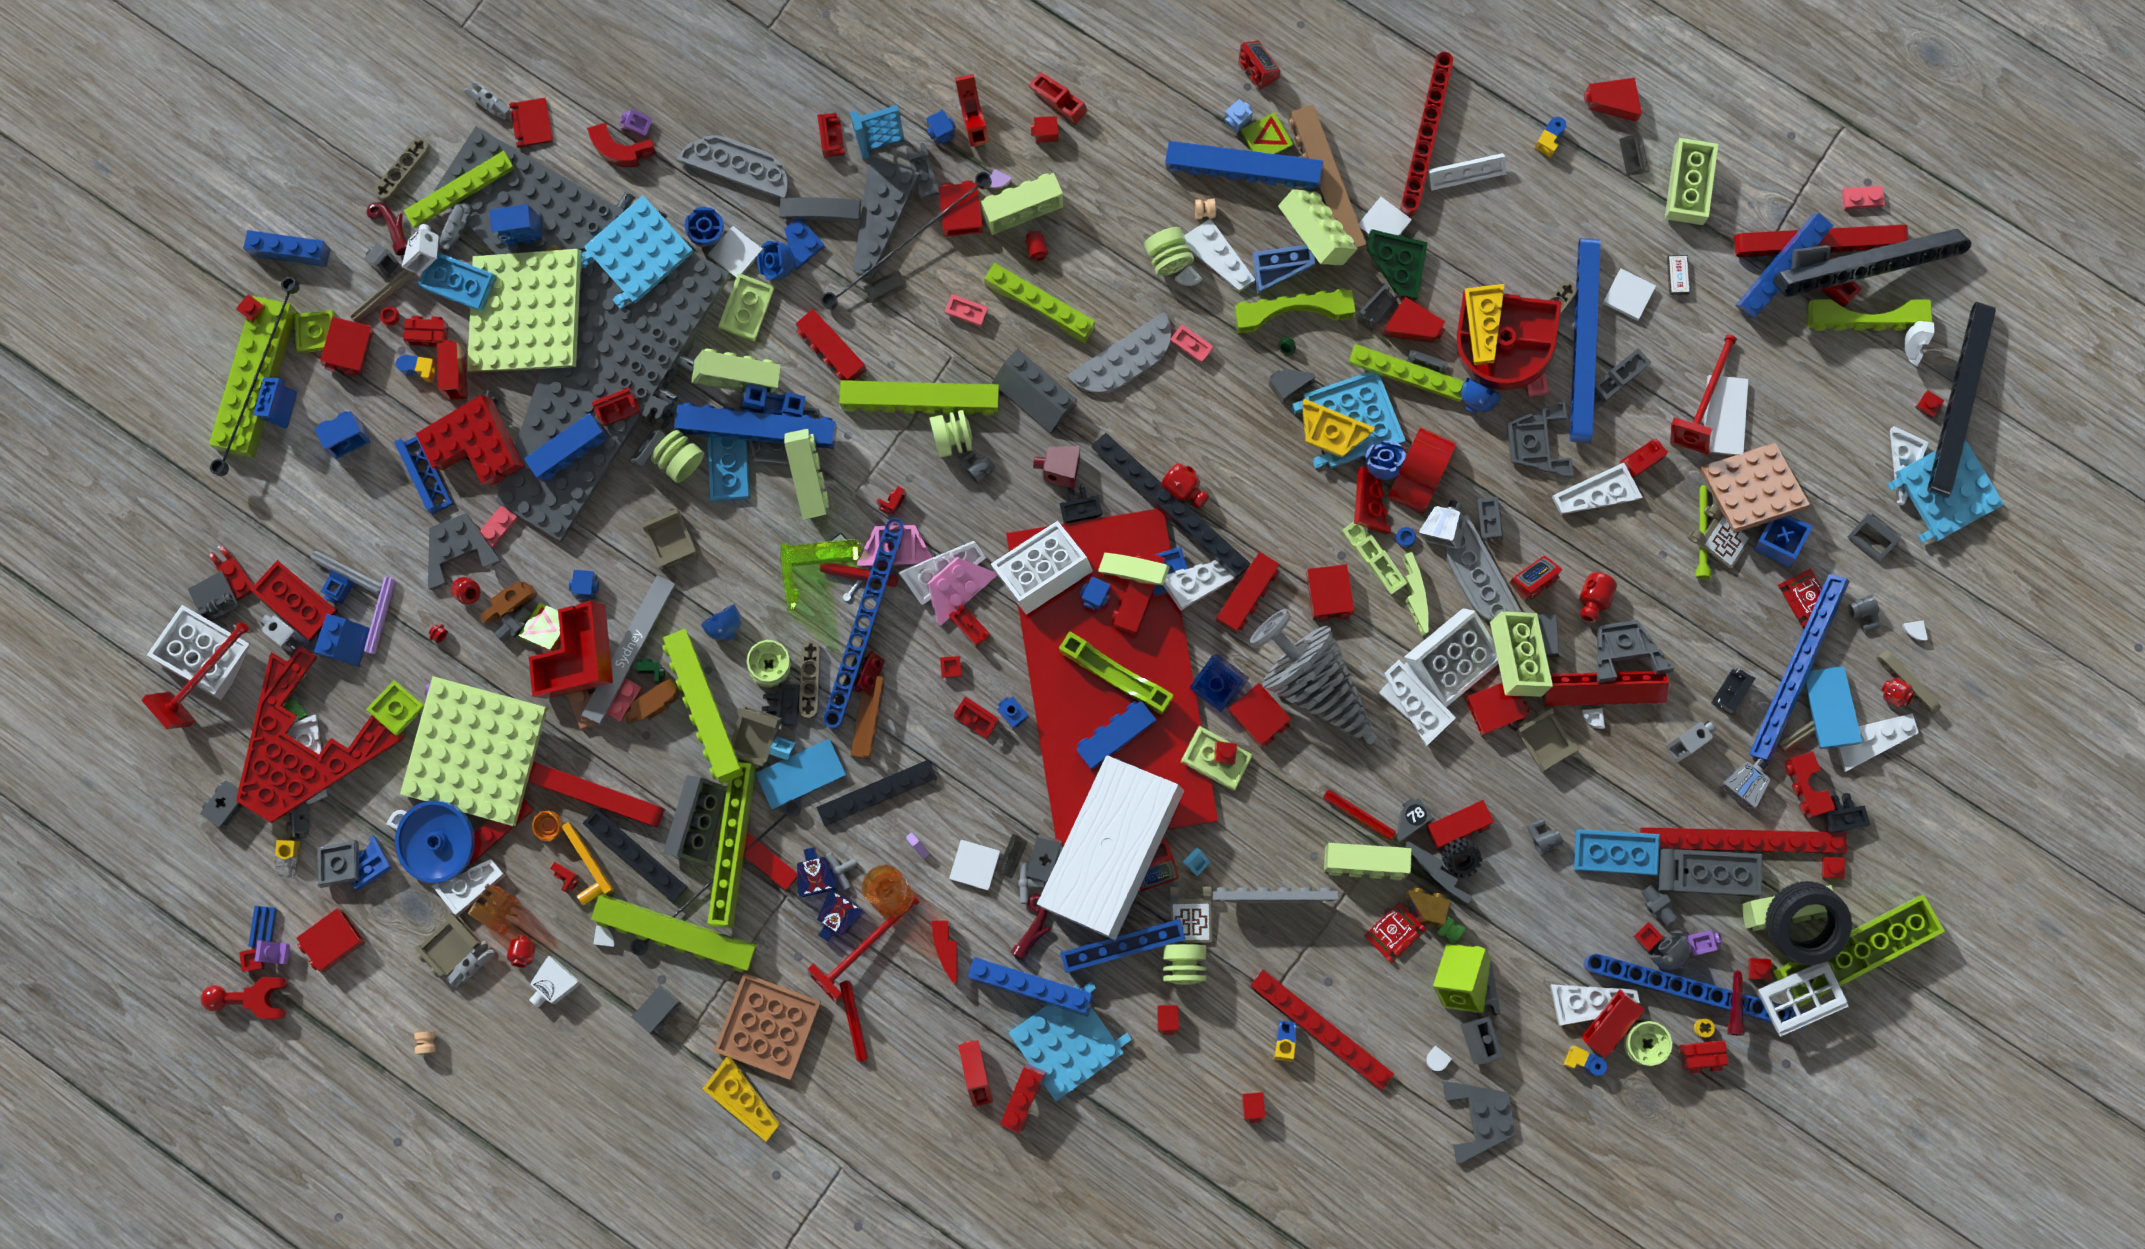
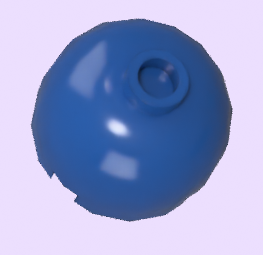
M696 208L685 219L686 235L692 243L699 247L713 246L723 237V219L713 208Z
M766 241L762 244V253H758L757 266L760 274L764 275L766 280H782L790 275L795 262L790 247L779 241Z
M1468 377L1461 389V398L1467 404L1466 409L1475 414L1477 411L1484 413L1491 411L1502 397Z
M1381 441V444L1376 446L1373 444L1366 452V463L1368 471L1375 478L1391 480L1400 475L1399 471L1406 458V453L1400 444L1394 441Z
M735 604L718 614L716 613L700 625L710 638L714 640L726 639V641H729L737 636L736 631L742 623L741 615Z

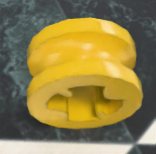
M1699 1019L1694 1025V1031L1699 1037H1710L1715 1031V1026L1709 1019ZM1701 1023L1709 1025V1028H1707L1709 1029L1708 1033L1700 1031V1028H1702L1700 1027Z

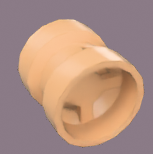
M1208 199L1207 201L1195 200L1196 219H1202L1203 217H1208L1209 219L1216 218L1215 199Z
M435 1031L414 1033V1040L417 1044L415 1054L436 1053V1046L433 1042Z

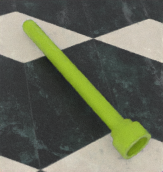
M1705 485L1700 486L1699 531L1703 534L1708 529V516L1703 513L1708 506V488ZM1700 545L1699 565L1695 569V578L1710 579L1712 578V569L1707 565L1708 552Z

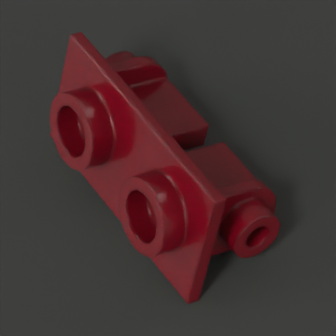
M871 651L864 658L865 661L861 668L862 674H859L856 683H854V690L856 692L862 693L863 690L870 696L875 688L877 676L880 675L885 662L874 651Z

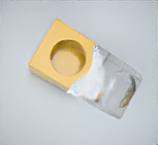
M276 840L275 876L277 878H295L298 849H300L301 841Z

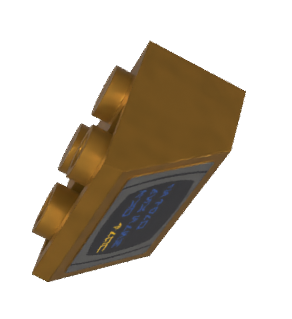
M1413 888V890L1407 891L1404 898L1420 923L1438 928L1445 925L1450 900L1445 899V895L1439 893L1428 895L1425 894L1426 890L1420 888Z

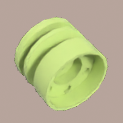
M1181 227L1164 229L1155 233L1144 242L1148 256L1154 258L1151 263L1155 267L1154 270L1157 276L1174 274L1188 267L1194 261L1189 246L1184 245L1186 239Z
M963 410L958 411L959 420L956 421L953 412H951L950 422L946 423L943 415L930 417L939 458L951 456L952 446L956 445L959 453H963L961 448L963 443L966 445L967 452L972 451V434Z
M680 430L669 433L657 445L651 455V461L655 465L658 464L661 470L666 469V474L675 483H680L687 479L704 458V452L694 443L689 444V439Z
M760 641L752 646L747 656L750 677L756 684L762 687H777L780 683L785 682L790 674L791 665L788 651L777 641ZM766 663H768V664L773 663V669H771V668H767V669H766V665H765V664H766Z
M1205 945L1163 946V960L1172 961V966L1163 967V971L1172 972V975L1163 976V981L1174 983L1175 985H1195L1207 981L1206 976L1197 975V972L1206 971V967L1197 966V961L1206 960Z
M1647 1021L1632 1026L1627 1036L1624 1037L1623 1045L1626 1054L1633 1062L1638 1065L1653 1066L1661 1064L1668 1058L1672 1050V1039L1664 1026L1656 1022ZM1649 1039V1045L1651 1047L1643 1048L1642 1046L1644 1045V1043L1642 1042V1040Z

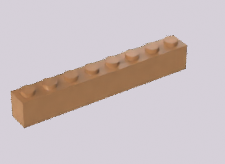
M1314 105L1291 111L1288 123L1290 129L1295 131L1297 147H1301L1303 153L1301 158L1323 160L1324 169L1320 189L1316 188L1314 191L1321 195L1323 203L1332 210L1334 218L1343 225V230L1354 240V245L1357 247L1354 254L1364 251L1366 247L1365 239Z

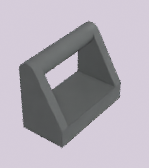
M1870 510L1847 536L1878 562L1901 539L1899 533ZM1866 522L1891 541L1882 553H1879L1856 534Z

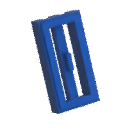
M254 906L248 947L257 948L256 937L260 911H262L257 941H263L268 911L270 915L266 941L272 942L277 908Z

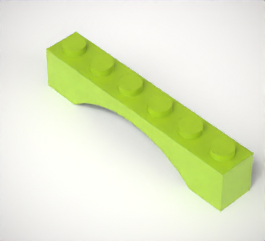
M995 262L984 277L986 287L1001 296L1011 298L1032 308L1054 322L1068 335L1084 344L1095 329V320Z
M1342 288L1331 293L1320 291L1316 295L1299 294L1293 298L1282 296L1278 297L1277 300L1271 301L1269 299H1260L1256 303L1240 302L1234 308L1237 334L1257 331L1270 319L1291 311L1316 312L1334 321L1352 319L1355 316L1352 290Z
M1811 300L1807 305L1808 328H1814L1816 331H1823L1827 328H1834L1835 331H1843L1847 328H1854L1855 331H1863L1866 328H1874L1875 331H1882L1886 328L1902 331L1906 328H1911L1918 321L1932 322L1931 300H1910L1904 306L1894 311L1875 315L1850 311L1833 300Z
M1070 631L1059 647V653L1137 701H1142L1145 706L1160 715L1164 714L1173 699V694L1119 665Z

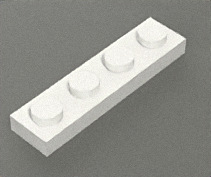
M1502 153L1427 170L1429 188L1432 191L1505 175V155Z

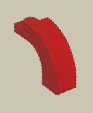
M974 74L955 78L959 104L970 146L990 143Z
M606 122L587 128L596 151L603 159L613 165L629 168L640 166L639 158L646 159L656 154L655 146L651 139L628 146L616 143L611 138Z

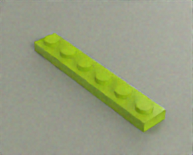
M502 151L408 207L404 212L411 225L417 228L515 168L507 153Z
M1354 344L1348 364L1457 402L1462 400L1461 389L1465 381Z

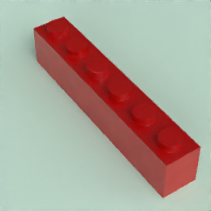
M1654 671L1616 672L1617 678L1615 681L1604 683L1597 682V673L1550 674L1553 686L1542 698L1545 706L1553 707L1558 705L1667 703L1669 681L1666 673L1655 675Z

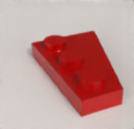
M1363 466L1358 469L1354 524L1387 535L1391 533L1390 525H1387L1386 522L1387 509L1383 507L1382 503L1383 490L1381 480L1375 478L1368 471V468Z

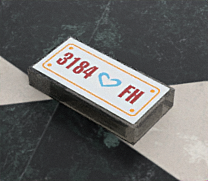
M1688 255L1668 256L1669 295H1689Z

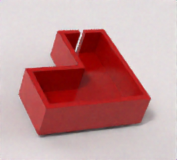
M479 395L415 433L432 468L445 470L468 456L481 484L493 486L507 478L506 475H512L525 467L491 397Z
M589 601L577 604L576 606L558 609L561 649L528 657L532 697L549 699L612 684L613 675L605 604Z

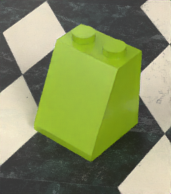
M1446 944L1433 984V988L1444 1008L1483 1013L1491 962L1485 948L1480 946L1468 947L1461 944Z

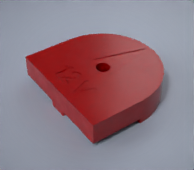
M1463 291L1457 329V352L1465 371L1478 383L1497 390L1519 389L1536 381L1547 370L1554 356L1562 301L1520 297V295L1504 293L1494 363L1474 365L1465 291Z

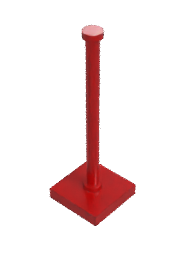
M1725 336V344L1693 422L1673 418L1671 423V444L1709 455L1712 446L1713 428L1700 424L1732 345L1737 341L1735 336Z
M239 622L236 625L237 628L176 696L171 692L147 694L143 697L141 701L166 730L189 727L195 722L194 718L181 705V702L243 633H247L249 628L245 623Z
M910 894L908 896L909 899L829 975H824L814 963L807 969L808 975L836 1004L842 999V993L834 985V980L910 908L920 903L913 894Z

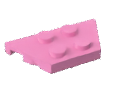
M900 525L890 526L889 530L892 533H897L901 527ZM903 525L904 534L893 566H914L931 559L932 556L916 526ZM885 526L874 527L871 537L865 545L864 552L857 562V567L873 566ZM886 543L883 547L884 551H893L894 544ZM882 561L877 567H888V564Z
M956 557L927 583L932 596L931 601L935 609L937 624L941 626L947 621L951 612H956L960 605L964 606L997 576V573L960 557Z

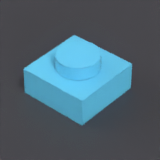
M777 736L770 747L769 754L788 760L795 749L796 743Z
M1196 847L1183 863L1195 876H1198L1211 861Z

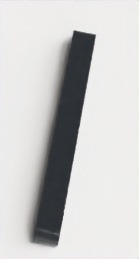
M1952 229L1782 271L1774 277L1773 284L1785 297H1792L1961 255L1970 249L1972 242L1959 229Z
M1977 301L1973 304L1970 311L1927 487V492L1949 498L1954 487L1996 312V307Z

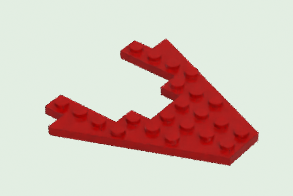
M298 646L288 661L283 660L272 652L269 655L236 798L238 803L271 824L406 737L402 733L396 737L372 715L348 748L330 738L318 754L287 735L298 717L282 706L317 659V656L301 646Z

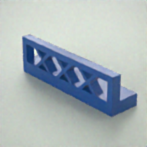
M417 436L406 442L402 439L394 441L426 510L433 515L453 505L437 469L431 467L426 455L425 457L422 456L424 450ZM417 442L420 445L418 455L411 453L408 448ZM420 459L427 461L429 464L426 472L418 469ZM428 476L437 480L434 489L426 486ZM437 493L444 495L446 502L438 506L434 502Z

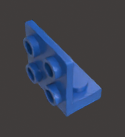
M264 378L253 416L282 428H287L297 391L284 386L285 381L280 378Z

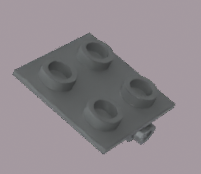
M223 571L188 588L197 608L195 613L209 621H213L239 607Z

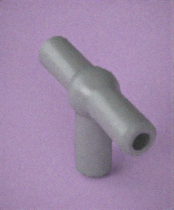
M833 852L826 854V858L833 869V875L837 877L843 890L850 889L851 886L844 873L858 865L856 860L852 859L839 865Z
M1027 863L1019 864L1018 886L1020 887L1021 904L1028 903V887H1044L1043 880L1028 879V876H1026Z

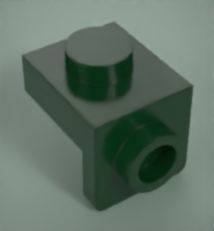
M641 659L640 662H635V671L638 674H655V683L657 685L661 684L662 680H665V668H662L659 662H653L651 659Z

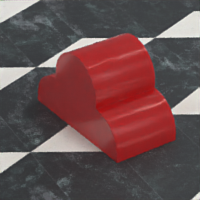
M1420 427L1399 471L1400 475L1397 476L1387 498L1424 514L1457 443Z

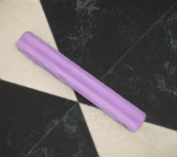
M385 577L383 580L364 649L368 654H376L396 583V580L391 577Z

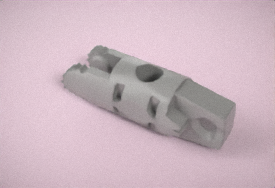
M477 81L472 83L474 90L470 87L464 89V93L491 114H495L503 120L509 117L510 109L505 103Z
M456 204L448 217L439 241V246L447 251L452 250L462 233L470 213L469 204Z
M482 941L453 969L454 971L447 977V981L453 987L466 982L495 955V952L491 949L486 950L488 944L486 941Z

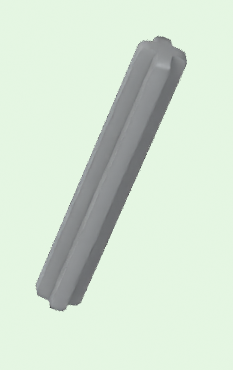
M318 551L313 552L311 556L313 562L348 578L377 595L380 594L382 584Z

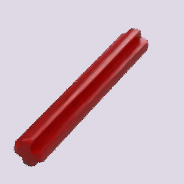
M822 561L820 564L821 573L866 582L871 570ZM890 574L887 586L896 587L898 576ZM877 580L874 581V582H872V583H876V584H881V585H882V583H881L880 581H877Z
M1328 789L1324 794L1323 799L1387 840L1391 841L1395 836V830L1335 792Z
M849 980L842 981L839 985L856 1060L858 1062L866 1061L868 1056L852 985Z

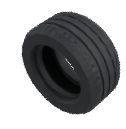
M1801 881L1800 883L1796 882L1786 886V888H1783L1782 891L1775 895L1766 912L1765 925L1771 942L1791 961L1803 965L1822 964L1836 957L1848 943L1852 932V916L1846 903L1830 888L1814 881ZM1818 904L1824 906L1827 911V923L1824 930L1810 941L1800 942L1792 940L1790 936V923L1793 916L1807 905Z

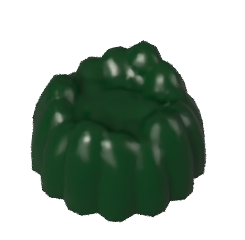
M1284 337L1278 342V349L1283 354L1292 355L1296 351V343L1294 339Z

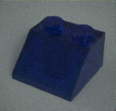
M1215 654L1211 656L1189 688L1218 711L1222 712L1238 695L1249 680V677L1221 655Z

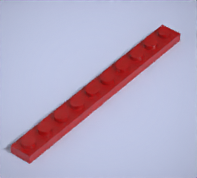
M1640 828V833L1660 834L1659 849L1847 853L1846 832Z

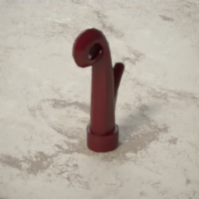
M381 202L371 203L366 210L367 216L371 219L384 216L395 255H405L408 242L403 234V214L399 213L396 221L393 213L385 204Z
M1034 894L1029 897L1028 908L1038 914L1017 945H1014L1010 952L1022 961H1025L1031 947L1050 931V927L1041 930L1048 911L1042 907L1033 906L1034 901H1039L1040 894Z
M1739 970L1733 973L1730 1023L1727 1027V1034L1733 1036H1744L1745 1025H1743V977Z

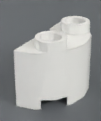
M1918 321L1906 333V356L1909 358L1910 363L1918 366L1923 356V351H1921L1923 345H1929L1934 335V323Z

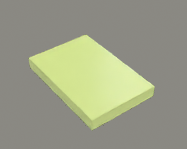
M738 273L718 328L755 342L775 287Z
M1199 726L1181 763L1235 791L1252 754L1237 746L1234 765L1214 763L1215 742L1228 741Z

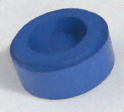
M1409 527L1401 528L1396 534V542L1402 548H1409L1416 541V533Z

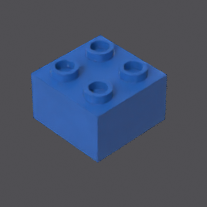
M528 204L490 210L491 233L504 245L515 246L519 242L534 243L536 240L542 239L541 217Z
M351 411L342 412L337 415V418L331 421H324L319 424V427L315 428V432L324 450L334 459H338L371 442L362 421Z
M1790 515L1770 521L1754 551L1791 568L1813 526Z

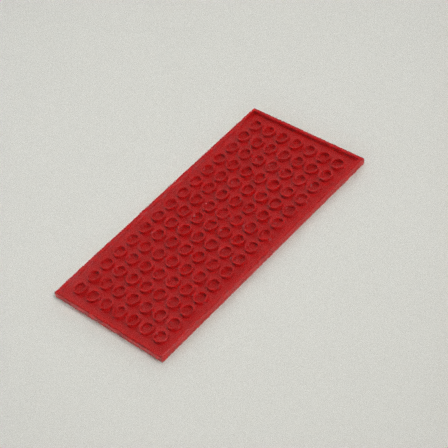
M1159 509L1061 524L1085 554L1093 572L1027 615L1018 605L1055 838L1062 840L1061 846L1064 847L1103 764L1102 762L1090 771L1076 752L1077 744L1086 737L1088 740L1095 735L1093 732L1100 726L1106 727L1111 723L1109 720L1116 714H1124L1127 711L1126 707L1132 702H1139L1059 653V647L1069 631L1087 641L1119 665L1173 694V699L1163 715L1147 707L1156 719V723L1111 756L1126 764L1176 783L1184 790L1167 830L1218 822L1211 779L1181 763L1197 728L1201 726L1182 612L1169 593L1155 597L1152 594L1136 635L1115 628L1113 626L1114 621L1111 619L1115 609L1119 610L1121 603L1118 601L1122 591H1126L1129 584H1126L1127 579L1098 572L1105 553L1136 557L1137 554L1141 555L1142 550L1153 554L1171 550L1165 514ZM1049 526L1006 533L1009 552ZM1092 576L1110 584L1108 595H1110L1109 601L1106 606L1102 605L1100 610L1096 608L1091 610L1085 607L1084 602H1082V595H1080L1083 585H1088Z

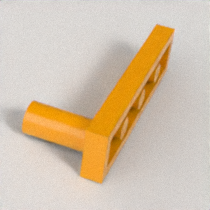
M569 822L562 825L561 827L596 880L595 884L577 895L582 905L584 906L602 893L607 896L614 893L615 890L574 826Z

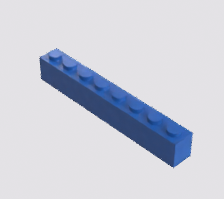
M1169 141L1165 160L1166 168L1174 173H1180L1181 171L1188 172L1191 175H1200L1201 173L1207 174V176L1212 178L1224 176L1229 180H1238L1239 178L1246 179L1250 183H1256L1257 181L1265 182L1268 185H1276L1278 183L1284 184V186L1289 188L1301 186L1306 190L1320 189L1324 169L1323 160Z
M692 403L677 405L674 425L675 430H680L683 434L785 444L786 433L808 429L809 434L814 435L815 447L834 449L837 432L836 422L828 417H821V419H813L809 415L793 417L794 415L789 413L774 415L770 411L754 413L750 409L735 411L731 407L715 409L711 405L696 407Z

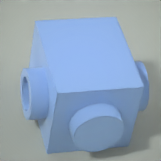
M1239 99L1225 111V123L1238 134L1242 128L1252 121V108L1248 103H1243Z

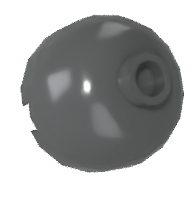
M1676 930L1670 932L1672 936L1668 938L1663 936L1649 951L1651 955H1648L1649 958L1661 969L1680 970L1687 965L1691 954V946L1683 932Z

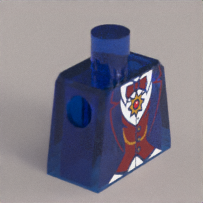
M815 847L803 850L806 861L797 863L799 897L804 898L839 889L827 858H818Z
M830 889L817 918L820 923L824 924L818 936L829 942L834 932L844 936L865 911Z

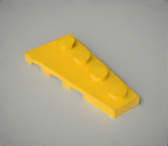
M1505 284L1465 288L1474 365L1494 363Z
M727 1056L702 1090L767 1142L780 1126V1123L730 1056Z

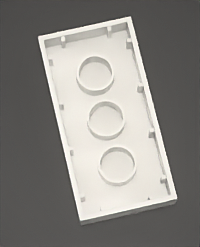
M1106 755L1037 905L1051 913L1116 940L1184 790L1176 783Z

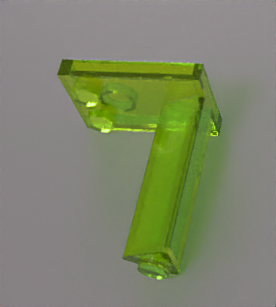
M854 538L798 545L780 544L779 554L786 610H795V604H799L798 587L794 588L792 567L858 560V553H861L860 541Z

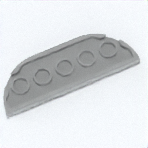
M712 135L705 136L694 143H689L677 158L679 163L779 199L787 198L788 180L782 165L774 156L755 147L723 136Z
M1162 312L1067 375L1068 380L1085 392L1105 394L1116 391L1155 366L1165 356L1169 348L1171 327L1165 312Z
M1465 515L1466 524L1460 548L1445 547L1448 565L1468 602L1476 613L1490 622L1501 611L1521 612L1469 516Z
M1328 887L1320 888V891H1312V888H1299L1298 891H1291V888H1279L1277 891H1271L1270 888H1258L1257 891H1250V888H1237L1236 891H1229V888H1217V891H1213V900L1218 902L1225 900L1228 903H1318L1324 900L1326 902L1338 900V891H1333V888Z

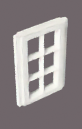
M1828 962L1810 966L1758 989L1761 1000L1779 1036H1783L1848 1007L1847 1000ZM1825 974L1829 984L1814 991L1809 980ZM1805 982L1810 993L1794 999L1789 989ZM1831 988L1836 999L1821 1005L1816 994ZM1785 991L1790 1002L1775 1008L1770 997ZM1812 997L1816 1008L1801 1014L1796 1003ZM1793 1006L1797 1016L1781 1022L1777 1012Z

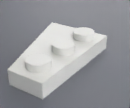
M490 859L468 869V871L451 880L436 883L432 887L456 916H460L505 877V874Z

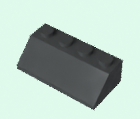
M1018 348L1004 362L992 381V384L999 385V390L1050 434L1077 406V399Z
M686 776L663 854L709 867L722 825L727 786L702 777Z

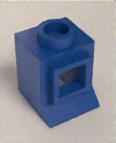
M330 570V575L320 592L325 595V600L333 604L336 601L343 604L354 583L348 578Z

